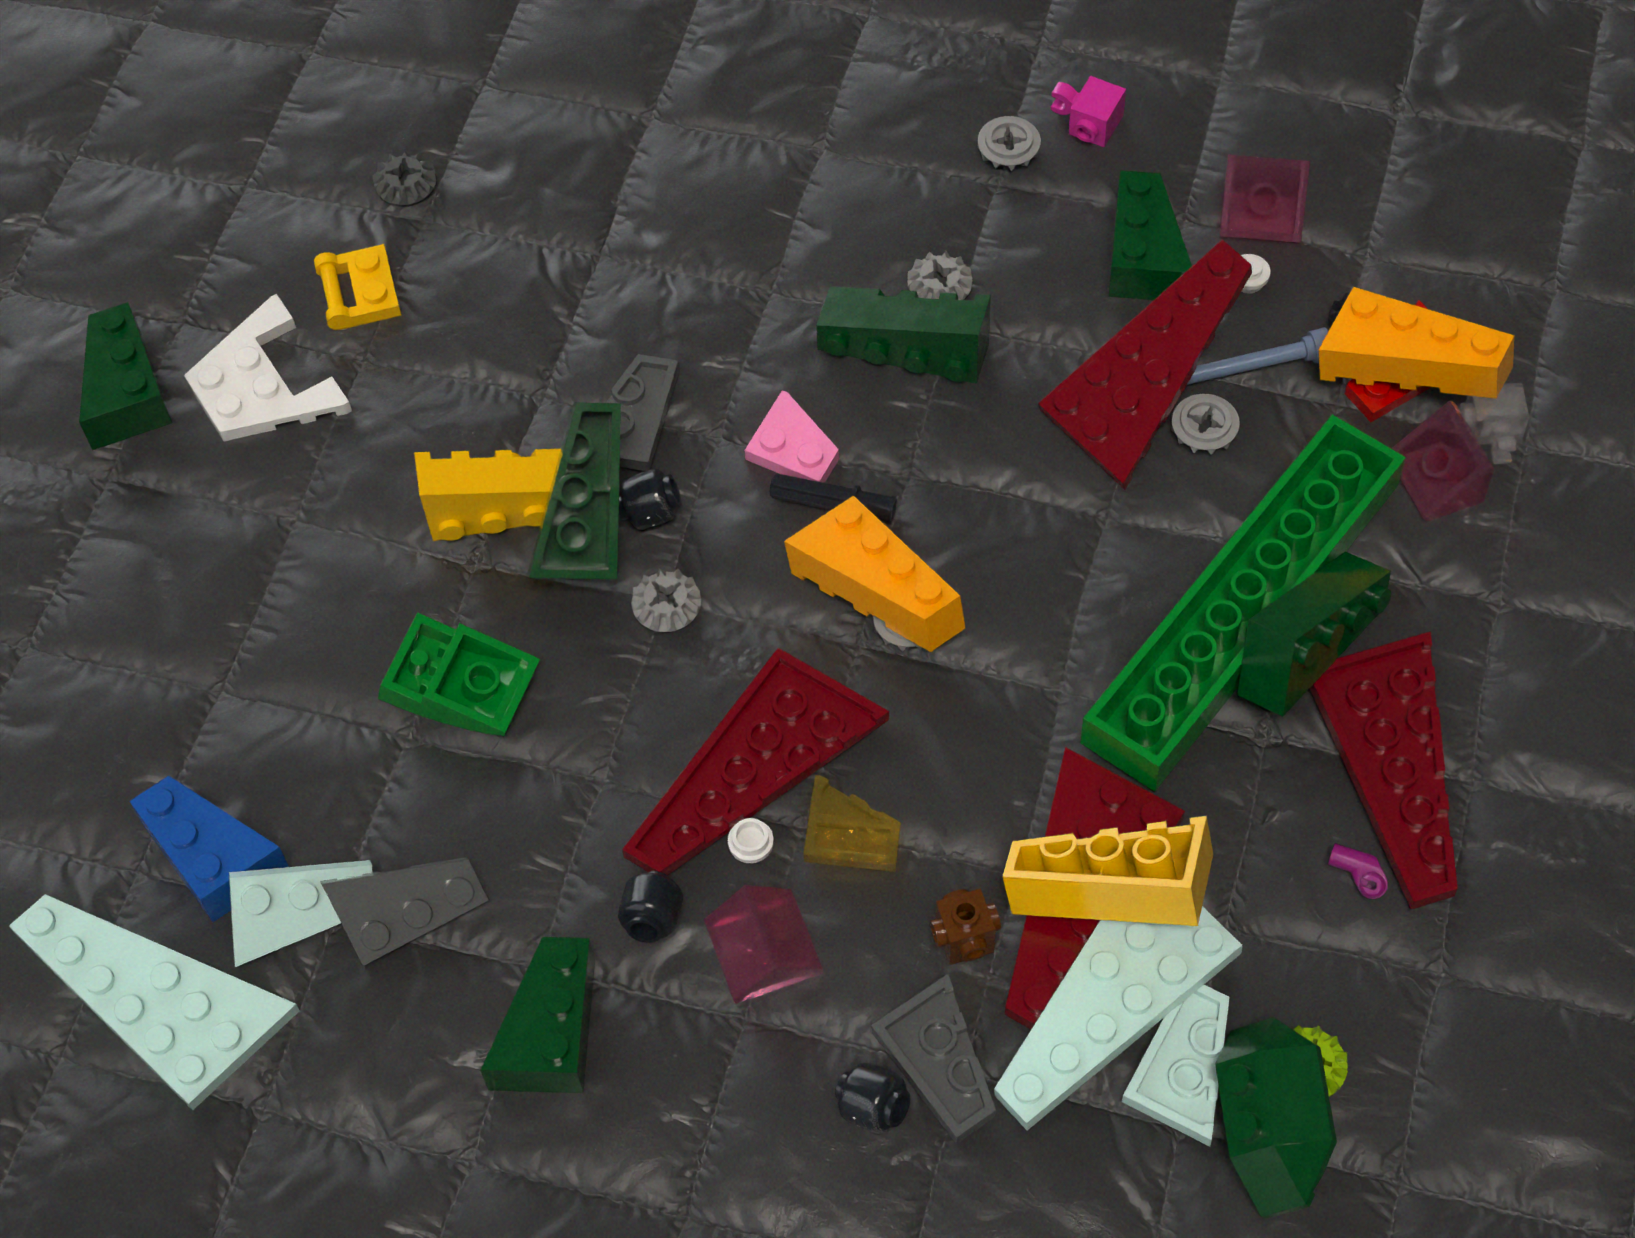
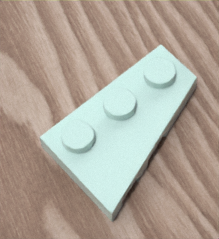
M370 860L229 872L235 967L341 924L320 881L336 878L339 880L372 873Z

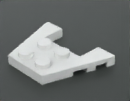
M277 294L265 301L184 375L189 388L223 441L276 430L277 424L299 420L301 424L317 421L316 416L336 412L337 416L352 412L348 399L333 377L295 396L292 395L261 348V345L296 328L292 316Z

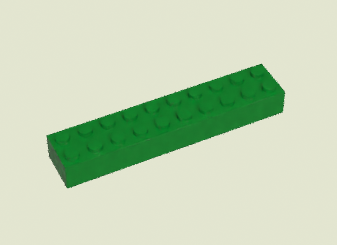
M1332 414L1083 717L1080 743L1155 792L1238 688L1248 620L1348 550L1398 487L1406 457Z

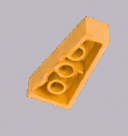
M1353 287L1318 349L1320 380L1335 382L1336 377L1356 379V384L1374 386L1375 381L1400 383L1401 389L1417 390V387L1430 386L1439 387L1440 393L1497 399L1513 368L1515 335Z
M855 496L850 497L784 541L791 574L803 581L808 578L819 584V589L832 597L838 595L853 603L854 609L863 615L868 616L872 614L885 621L886 627L929 652H932L966 629L961 596Z

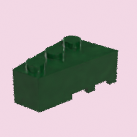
M128 302L88 315L79 423L92 451L172 424L141 331Z
M541 938L480 1069L488 1091L583 1093L595 970V957L590 938Z

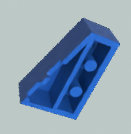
M167 776L129 801L147 832L212 922H215L231 911L229 872L289 867L279 846L170 776Z

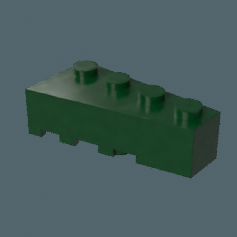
M830 286L816 324L817 348L835 356L845 355L867 360L872 364H887L905 368L914 373L924 372L946 377L956 382L966 381L977 384L989 346L991 295L976 294L975 300L970 301L958 300L957 293L941 292L939 299L919 298L917 291L901 290V293L895 296H885L880 289Z
M574 402L527 572L529 578L617 579L621 403Z
M1345 551L1248 620L1237 695L1283 717L1364 629L1386 609L1391 598V590L1388 589L1391 571Z

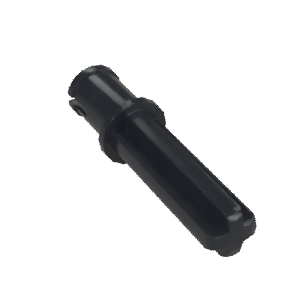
M775 474L770 483V496L774 499L832 510L850 497L855 496L881 521L891 524L896 513L897 496L862 491L859 485H855L852 489L783 474Z

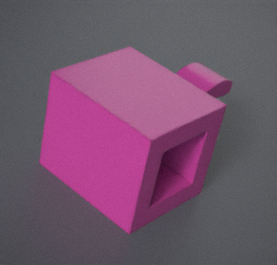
M1090 76L1080 93L1064 82H1058L1052 91L1051 96L1056 99L1051 105V110L1060 115L1070 114L1069 135L1077 137L1084 142L1105 147L1124 115L1126 88Z

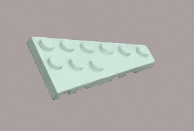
M46 894L9 925L12 931L192 1110L201 1104L300 1012L296 1003Z
M1203 906L1198 926L1100 920L994 1088L995 1097L1026 1130H1029L1242 953V944Z

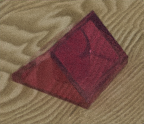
M1228 154L1222 193L1220 236L1301 243L1310 160Z
M1447 402L1391 448L1406 457L1400 479L1424 520L1431 521L1484 502L1495 469L1455 402Z
M744 885L704 919L734 1004L823 974L822 966L791 889Z

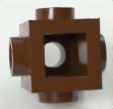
M981 888L969 892L966 889H959L946 894L941 900L936 901V919L930 920V928L937 948L944 947L949 964L952 965L963 961L976 960L987 954L994 953L996 931L1001 930V923L995 904L993 902L986 904Z

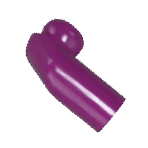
M1337 843L1334 844L1328 865L1350 872L1358 890L1366 898L1376 899L1384 895L1388 888V881L1378 859L1371 854Z

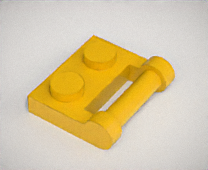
M384 244L338 255L325 252L315 257V270L321 276L328 306L326 320L329 328L342 330L401 316ZM348 272L357 305L349 308L344 306L337 276Z

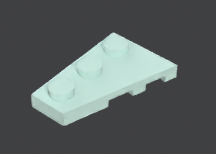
M1203 985L1163 1018L1123 1094L1122 1102L1210 1147L1218 1094L1215 1063L1224 1046L1230 997Z

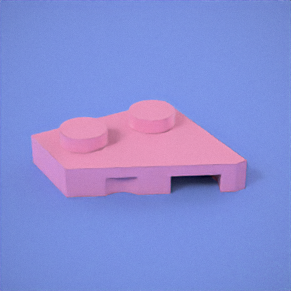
M783 390L744 450L745 460L779 474L822 483L826 482L839 460V449L790 394Z

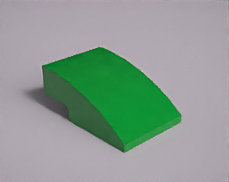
M417 612L380 685L378 699L444 724L471 731L504 736L536 671L540 658L459 623L457 629H454Z

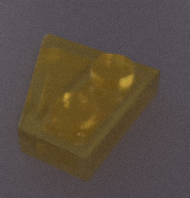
M815 775L804 847V862L896 872L901 822L884 812L874 811L864 800L854 794L850 797L830 786L827 778Z

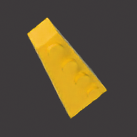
M535 449L531 456L521 457L519 454L513 453L512 450H495L494 456L488 458H470L469 451H451V458L431 459L430 452H414L419 495L433 541H453L468 535L480 533L495 534L510 528L540 526L561 449Z
M1207 816L1189 818L1190 825L1167 828L1166 821L1147 824V830L1122 834H1119L1118 828L1099 830V834L1084 839H1076L1072 833L1012 841L1002 876L1011 913L1017 915L1198 926L1213 859Z

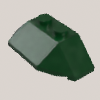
M1274 1017L1231 1030L1215 1063L1230 1159L1261 1217L1267 1219L1310 1207L1315 1196L1313 1191L1322 1178L1337 1143L1321 1048Z

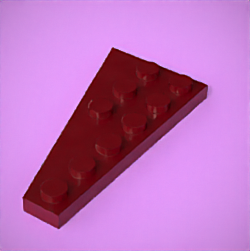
M1222 239L1038 403L1040 411L1124 490H1126L1132 480V473L1140 459H1144L1149 451L1151 440L1161 423L1166 422L1197 368L1196 363L1205 348H1209L1215 338V331L1224 315L1230 312L1250 278L1252 265Z
M1431 631L1337 658L1310 687L1311 693L1411 910L1454 897L1458 889L1453 839L1450 836L1448 820L1449 800L1448 794L1445 791V762L1440 714L1436 704L1435 666L1432 665Z
M777 648L623 847L624 858L647 872L658 871L668 876L729 833L732 827L739 821L752 817L889 720V711L782 649Z
M1065 747L1045 837L1073 833L1076 839H1084L1099 834V830L1118 828L1119 834L1147 830V824L1164 821H1166L1167 828L1176 827L1183 821L1185 811ZM1026 916L1006 1002V1016L1030 1030L1033 1028L1100 920Z

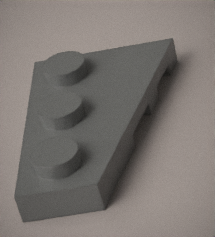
M466 857L415 865L406 869L382 873L380 871L366 873L352 878L320 881L363 966L489 901L470 861Z

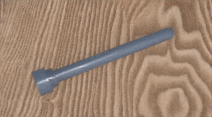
M1325 327L1307 332V336L1300 338V342L1197 365L1187 385L1304 358L1305 361L1312 360L1315 364L1319 363L1318 349L1325 339L1328 330Z

